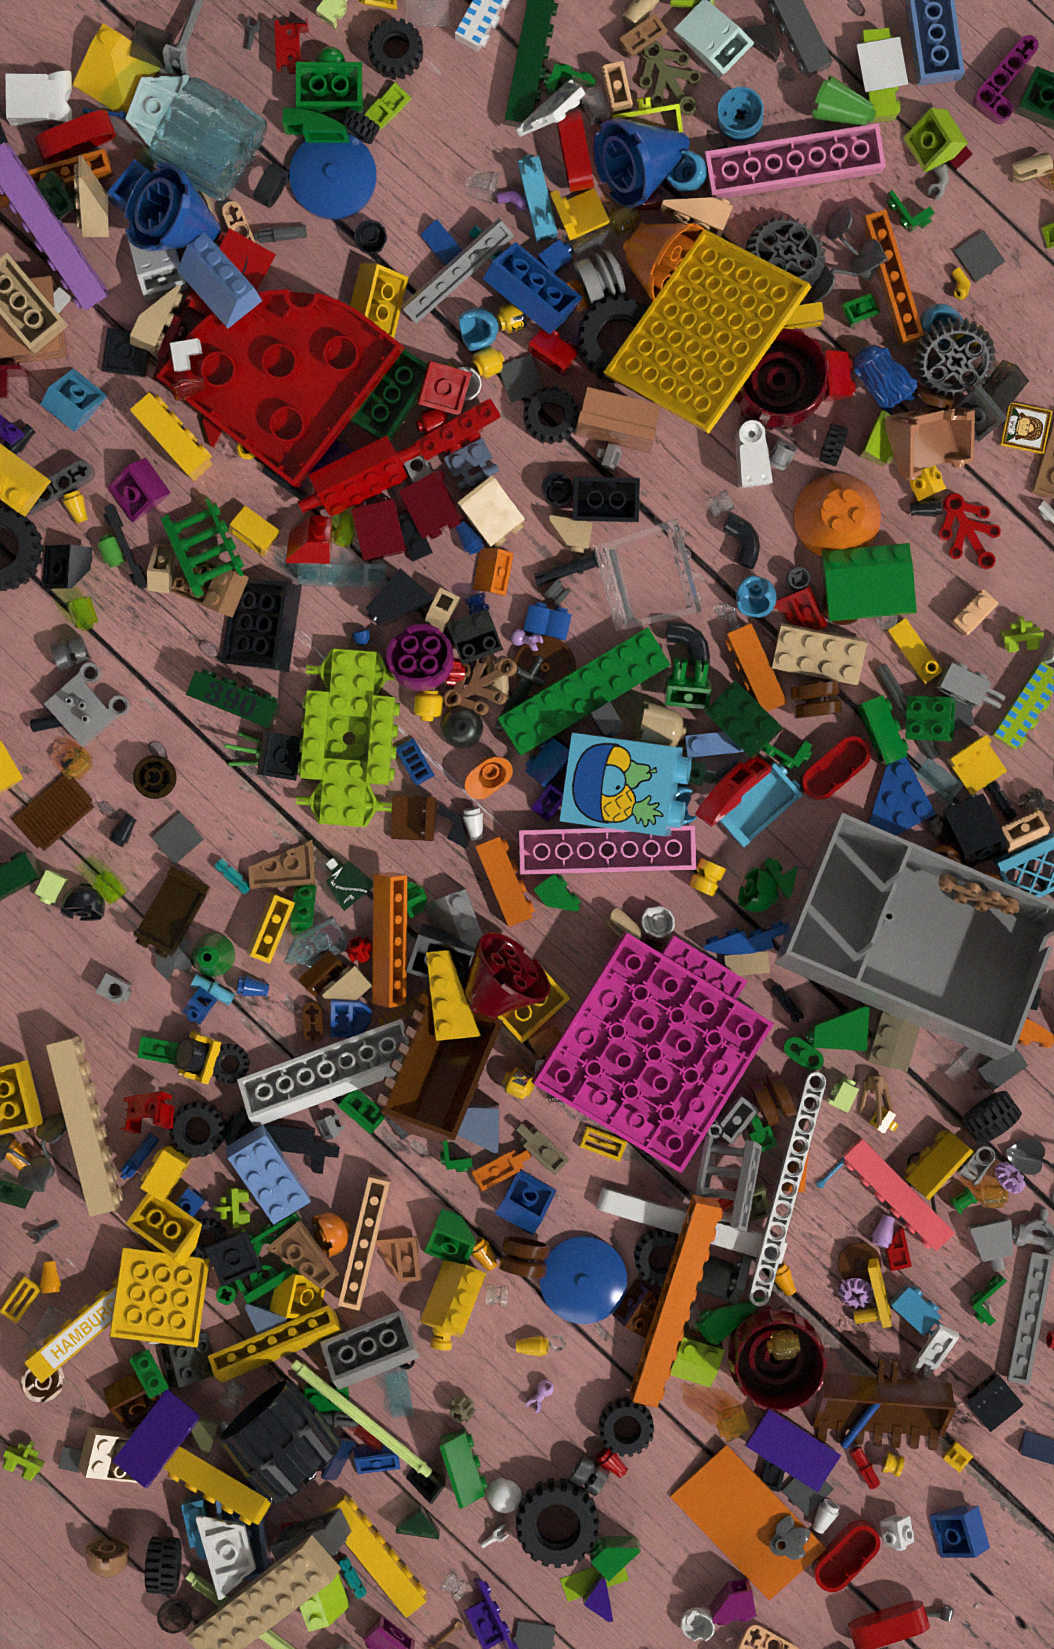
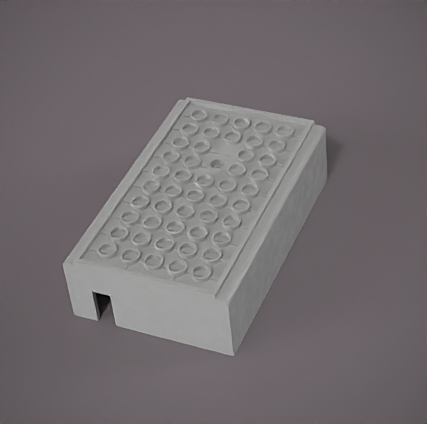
M841 813L828 827L774 964L998 1060L1013 1053L1053 949L1050 946L1045 948L1048 938L1054 935V904ZM940 874H949L956 877V884L965 888L967 883L971 882L978 884L986 893H988V890L999 892L1002 897L1016 899L1019 901L1018 906L1020 910L1013 915H1007L1002 913L1001 909L988 908L987 912L974 909L976 901L967 900L966 904H959L954 901L955 894L959 891L952 889L951 892H946L939 889L938 880Z

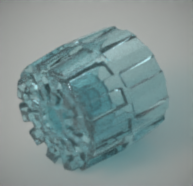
M194 77L182 87L162 117L152 138L149 155L158 163H170L179 167L185 172L195 189L217 201H223L234 191L235 186L245 176V166H251L256 157L254 153L261 147L265 139L263 136L267 132V121L233 96L201 78Z

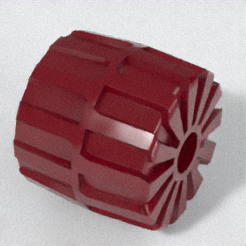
M783 328L733 399V403L738 404L741 408L742 417L747 421L756 420L764 426L765 430L772 431L774 428L779 427L780 429L795 427L811 416L824 399L830 371L829 362L825 360L821 351L822 346L819 342L804 334V330L799 328ZM780 376L784 384L777 386L773 383L772 378Z
M770 1306L758 1307V1313L753 1316L750 1314L739 1324L737 1330H733L728 1340V1366L731 1377L740 1392L747 1396L755 1406L763 1410L769 1408L781 1413L788 1412L789 1409L798 1406L803 1407L810 1402L809 1399L816 1391H820L824 1383L823 1373L824 1369L827 1368V1358L821 1338L806 1318L794 1313L790 1308L780 1306L779 1310H772ZM785 1330L786 1332L779 1333L775 1337L776 1341L779 1342L780 1348L772 1347L771 1334ZM788 1335L789 1338L787 1339L789 1340V1347L791 1351L786 1348V1344L788 1345L787 1341H785V1337H787ZM773 1351H778L784 1355L786 1354L787 1358H779L773 1361L770 1359V1354Z

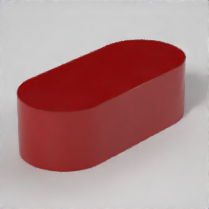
M97 110L40 133L35 137L34 142L43 163L49 165L106 144L113 140L117 134L106 110Z
M581 111L566 112V117L557 122V129L569 192L594 188Z
M856 736L840 740L803 772L800 779L802 792L813 800H823L832 796L867 766L871 758V750L868 743Z
M866 1520L850 1522L828 1544L827 1549L814 1560L812 1571L821 1589L827 1592L841 1591L876 1556L881 1543L875 1527Z
M914 1600L858 1617L848 1624V1628L855 1649H877L920 1635L930 1629V1623L923 1602Z

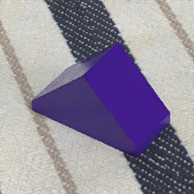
M551 781L530 809L548 822L561 806L564 791Z
M600 1573L584 1595L583 1605L606 1621L613 1622L606 1578Z

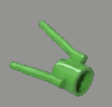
M243 732L238 733L239 736L262 745V740ZM230 744L224 745L227 749L256 754L255 758L257 759L260 757L261 746H257V749ZM259 760L228 762V766L258 765Z

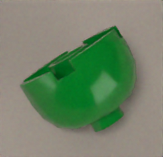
M756 867L750 869L744 878L748 880L745 888L742 885L740 886L738 904L741 908L748 911L763 912L772 904H775L778 899L777 883L770 873Z

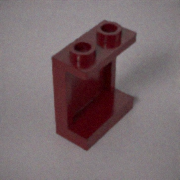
M442 470L434 471L399 491L422 538L430 537L431 540L443 534V529L448 527L451 530L461 524L460 520L465 518L464 514L459 513L443 482L446 477Z
M389 497L377 499L375 504L368 505V502H363L355 505L354 509H351L364 562L407 552L394 499L389 500Z

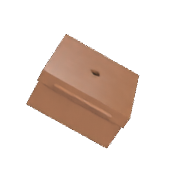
M52 276L29 278L48 302L55 307L53 293L59 288L58 281L54 280ZM0 314V365H6V362L9 361L28 363L68 358L64 330L34 354Z
M587 387L582 411H580L576 436L650 453L656 434V425L661 406L656 403Z

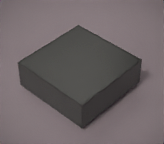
M64 1445L58 1468L80 1473L78 1466L82 1449Z

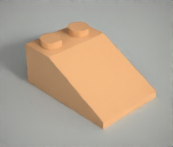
M713 197L663 200L660 214L679 223L697 224L721 237L733 206L729 205L730 202L721 197H718V199Z

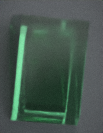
M51 170L36 183L58 220L63 219L76 207V191L54 171Z
M6 1174L0 1177V1202L25 1209L34 1191L24 1188L18 1180Z
M421 1505L397 1523L396 1533L439 1540L440 1529Z

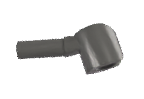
M251 17L247 18V29L249 31L246 45L247 50H251L255 33L260 30L259 19H257V24L252 26L250 25Z
M56 1222L42 1230L37 1228L30 1232L29 1236L36 1233L39 1237L33 1244L39 1243L44 1239V1235L60 1227V1225Z
M943 1606L941 1612L926 1611L927 1617H936L948 1622L952 1619L954 1609L949 1606Z

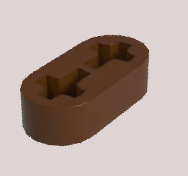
M312 1001L308 1002L302 1010L303 1034L309 1043H318L324 1036L323 1010L319 1003ZM311 1005L319 1011L314 1016L315 1021H311V1015L306 1012V1010L310 1009ZM311 1024H315V1030L320 1032L316 1039H312V1036L308 1035V1032L312 1030Z

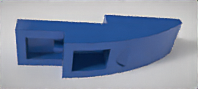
M782 920L770 924L771 928L762 931V928L749 932V937L746 936L744 930L739 931L738 928L727 931V936L718 938V935L706 939V944L702 945V947L706 951L728 955L765 951L774 948L771 939L784 935L789 923L783 924Z

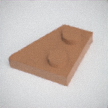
M417 1236L376 1240L375 1245L382 1251L385 1261L393 1269V1274L398 1282L420 1281L422 1279Z

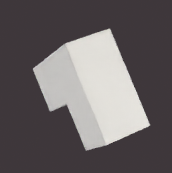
M191 339L170 343L174 371L191 370L189 356L202 354L200 340Z

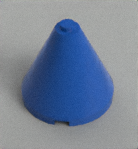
M614 118L601 123L600 127L602 128L600 132L595 133L593 156L601 183L607 182L612 190L608 195L620 206L633 208L643 204L683 158L684 154L681 152L689 149L690 141L680 131Z
M170 163L156 164L158 168L153 172L147 170L142 174L129 195L124 218L129 220V229L126 228L125 232L133 246L147 252L187 247L189 243L203 232L213 242L218 240L221 234L220 224L182 169Z

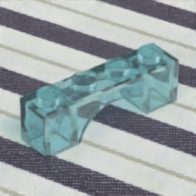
M298 563L299 586L384 588L387 584L386 564L336 565Z

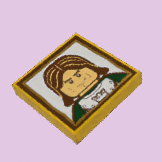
M1009 402L1000 446L1043 455L1053 411Z

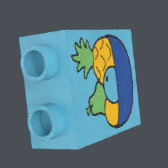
M572 733L560 821L669 836L671 835L672 827L681 829L683 826L685 802L675 800L678 783L688 784L692 760L691 758L682 757V747Z

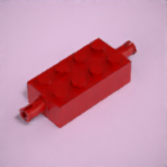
M385 436L309 474L308 476L315 488V493L300 501L298 500V505L303 514L319 505L325 507L329 516L340 514L344 510L360 504L364 500L378 495L382 491L408 479L402 467L404 466L403 463L421 456V453L416 443L397 452V450H394L388 436Z

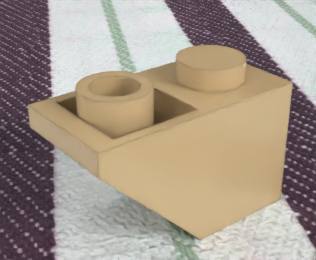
M439 588L423 624L435 626L444 633L460 601V597Z
M349 965L340 973L342 976L340 980L336 983L332 980L323 988L326 992L322 996L326 999L357 1000L373 984L357 965L353 968Z

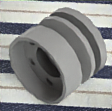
M610 249L603 250L605 261H603L599 253L595 254L596 265H593L588 258L574 263L579 283L582 282L588 303L591 306L598 301L603 302L605 300L603 292L605 289H607L612 297L616 296L614 286H616L620 294L626 292L622 269Z

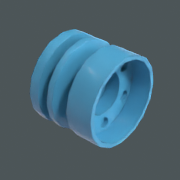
M735 87L728 90L721 97L718 104V125L727 139L734 142H746L753 139L760 132L763 126L764 110L761 97L754 90L747 87ZM738 114H740L741 117L744 116L743 121L741 119H737Z

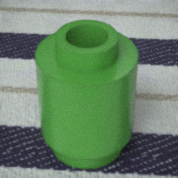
M108 534L99 539L100 543L97 546L105 564H108L109 568L126 562L117 536L112 537V534Z

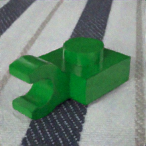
M756 1113L751 1120L754 1130L749 1132L752 1141L762 1146L761 1152L778 1146L771 1128L768 1124L762 1126L760 1118Z

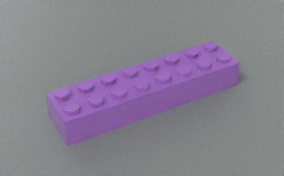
M2 143L0 145V193L8 196L10 199L8 205L15 214L19 213L23 218L21 224L28 233H33L36 238L34 243L41 252H46L49 257L47 262L53 271L58 270L62 278H60V281L66 290L71 289L75 295L72 299L78 308H84L85 311L109 296L110 292L10 144Z

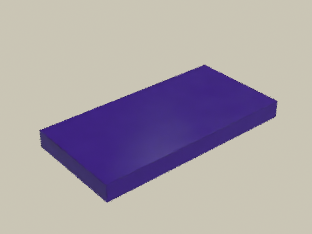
M167 1389L112 1462L147 1489L202 1416Z
M767 1408L744 1444L747 1448L816 1492L820 1490L841 1457L840 1453Z

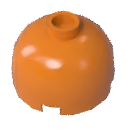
M330 1212L312 1217V1226L316 1225L317 1232H314L315 1239L322 1251L327 1253V1258L342 1252L348 1244V1234L351 1233L349 1223L343 1221L337 1214Z

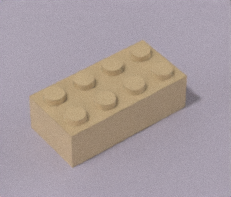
M8 253L4 254L0 258V314L35 354L67 328L68 325Z
M780 622L771 667L773 669L858 685L867 641L862 638Z

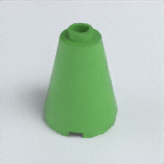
M829 75L828 80H824L815 100V103L818 104V109H813L812 117L817 120L865 126L873 122L877 111L874 110V104L835 77Z

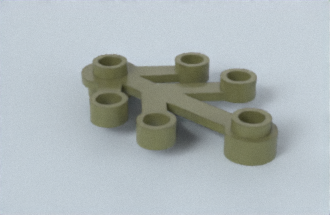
M654 41L642 50V56L646 60L643 76L639 80L640 88L643 90L651 88V74L655 63L660 72L655 94L651 97V105L653 107L663 106V93L667 82L679 102L681 114L684 116L693 115L697 107L696 101L692 97H686L675 78L688 80L691 85H697L701 79L700 72L667 66L663 59L676 61L678 66L684 67L689 63V55L686 52L678 53L664 50L658 41ZM654 49L657 54L652 56L649 54V50ZM684 56L687 60L680 62L678 58ZM695 74L698 76V80L693 81L690 76ZM647 79L650 84L645 86L642 84V80ZM660 98L661 103L655 104L653 99ZM688 104L691 106V110L686 111L683 106Z

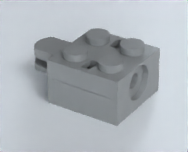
M957 661L956 663L945 665L934 687L935 690L972 708L979 707L984 702L1000 709L1001 704L985 695L987 694L1000 701H1004L1005 696L989 688L992 682L987 680L988 677L977 671L972 673L967 670L968 666Z

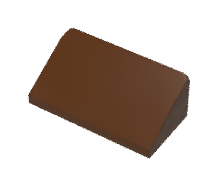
M328 950L298 980L307 991L317 997L324 990L323 988L332 980H335L347 966L333 952Z

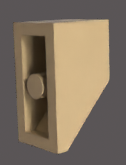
M550 515V524L566 547L571 548L570 551L576 553H583L584 550L588 551L593 522L573 521L571 518Z
M155 543L147 569V591L158 593L170 592L176 559L172 545Z

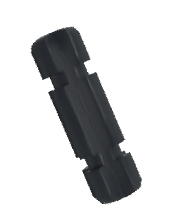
M992 781L988 784L986 788L989 793L993 794L992 798L1000 811L1004 812L1005 819L1010 821L1016 818L1017 812L1014 808H1011L1012 804L1003 790H1000L1001 787L998 782Z
M780 984L772 987L771 993L774 997L778 998L777 1001L787 1014H790L793 1022L797 1023L802 1020L804 1015L799 1009H796L797 1006L789 995L784 993L783 987Z

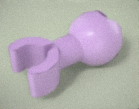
M515 629L510 634L512 644L516 646L528 644L533 651L538 650L536 642L543 643L540 634L528 636L522 629Z
M550 1380L540 1381L537 1385V1394L527 1400L526 1407L538 1401L535 1413L540 1411L544 1397L550 1396L554 1391V1385Z

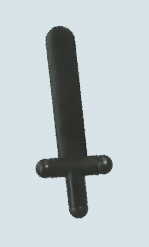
M542 656L535 657L528 671L517 666L515 674L520 676L521 679L501 714L523 702L532 684L539 687L545 685L544 679L536 676L543 663ZM497 719L495 728L502 732L504 729Z

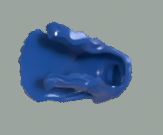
M868 345L862 348L854 357L853 367L855 368L856 375L863 381L866 389L873 395L874 400L883 411L892 415L893 410L891 407L905 399L907 401L915 399L912 393L917 388V380L909 375L905 367L891 358L890 352L886 347L881 348L877 345Z

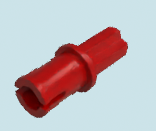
M857 1446L850 1450L849 1454L858 1467L857 1472L861 1473L869 1489L873 1490L879 1487L881 1482L872 1468L873 1463L868 1461L862 1447Z

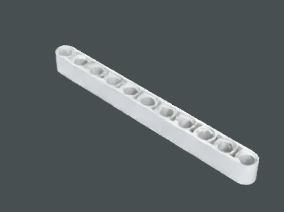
M819 1072L809 1073L805 1076L796 1108L797 1115L793 1119L748 1289V1299L756 1306H763L768 1303L826 1086V1079ZM812 1076L819 1078V1087H811L810 1079ZM807 1097H811L814 1100V1107L810 1110L804 1106V1101ZM802 1118L807 1119L809 1122V1127L805 1131H802L798 1126ZM797 1139L803 1142V1149L800 1152H796L793 1149V1143ZM790 1161H795L798 1165L795 1173H790L787 1169ZM785 1182H789L792 1185V1191L787 1195L781 1190ZM783 1203L786 1206V1213L779 1216L776 1213V1207ZM774 1225H778L781 1229L778 1237H772L770 1234V1229ZM772 1246L775 1249V1255L773 1258L767 1259L764 1254L765 1249ZM762 1268H767L770 1272L766 1280L759 1278V1271ZM760 1289L763 1291L764 1297L761 1301L756 1302L753 1299V1294L756 1290Z

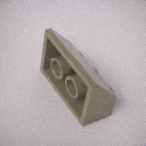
M879 1010L865 1060L888 1068L908 1072L920 1027Z

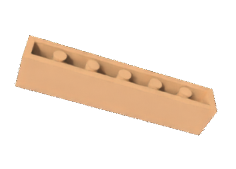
M370 1174L368 1177L338 1306L360 1310L391 1182L390 1178Z

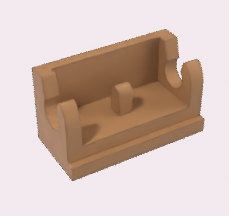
M654 13L619 39V46L622 50H626L628 58L631 59L654 41L664 36L668 30L657 14Z

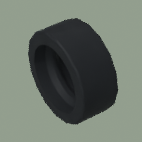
M274 163L270 164L256 186L253 199L267 208H271L280 197L286 185L289 172Z

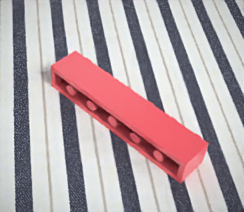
M861 1136L842 1154L845 1158L843 1163L851 1171L856 1169L861 1174L858 1178L866 1187L871 1185L876 1190L874 1195L882 1203L886 1200L891 1205L889 1210L897 1218L902 1216L907 1221L904 1225L913 1234L917 1231L922 1236L920 1241L927 1249L932 1247L937 1251L955 1234Z

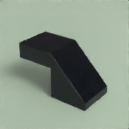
M440 805L436 813L455 823L447 839L467 849L468 841L460 815Z

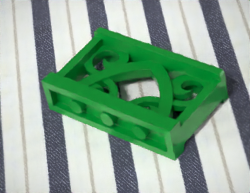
M297 1211L274 1225L271 1222L260 1228L261 1232L255 1236L253 1233L249 1234L252 1244L256 1243L254 1249L258 1258L263 1245L272 1244L284 1234L283 1228L286 1225H294L298 1221H302ZM277 1230V1236H267ZM281 1260L283 1270L280 1272L273 1266L262 1265L263 1269L270 1272L268 1278H263V1272L258 1274L257 1271L250 1274L251 1290L247 1288L242 1278L236 1280L235 1283L243 1294V1298L249 1304L280 1285L292 1274L299 1273V1271Z

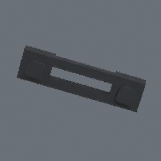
M113 504L105 506L106 514H103L107 525H112L132 571V574H129L133 585H138L140 589L147 588L146 576L142 567L136 564L121 529L124 525L116 507Z

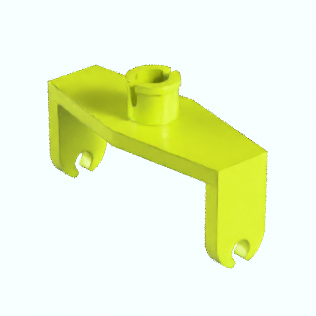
M645 97V104L643 98L637 99L639 110L611 115L612 119L626 118L674 109L677 131L683 132L680 105L678 103L651 108V97Z

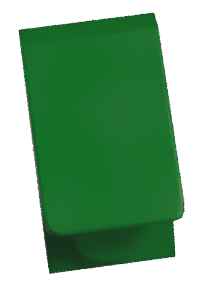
M872 293L841 305V311L850 328L881 313Z
M768 857L762 861L763 865L776 880L777 886L785 898H790L798 866H794L782 874L780 871L783 868L778 860H772L771 857Z

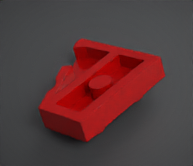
M809 586L776 599V605L773 609H778L791 623L815 630H820L827 626V622Z

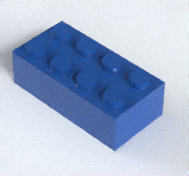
M516 242L492 261L483 277L488 284L549 334L555 331L574 313L583 298Z

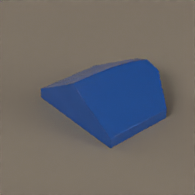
M331 999L330 1037L351 1038L362 1034L371 1023L372 1010L361 1000Z

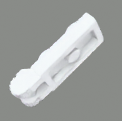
M939 1324L914 1359L910 1370L916 1373L925 1363L926 1366L922 1375L929 1378L934 1370L938 1369L959 1339V1332Z

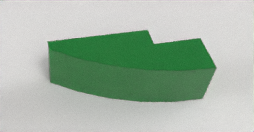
M283 108L282 125L286 135H304L306 143H349L350 139L347 128L338 121L310 110Z

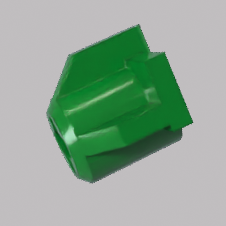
M407 882V912L411 919L414 915L424 911L428 899L421 885Z

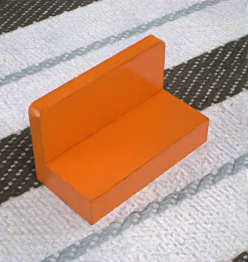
M483 547L479 553L473 590L506 596L514 553Z

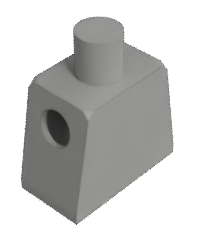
M1008 1217L968 1225L967 1230L980 1260L983 1262L991 1261L994 1272L1005 1270L1003 1258L1013 1255L1011 1220Z

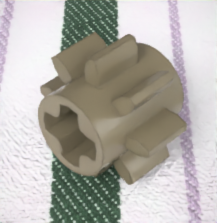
M455 1395L447 1406L450 1409V1417L460 1423L464 1420L469 1422L476 1412V1409L473 1408V1400L466 1395H461L460 1398Z

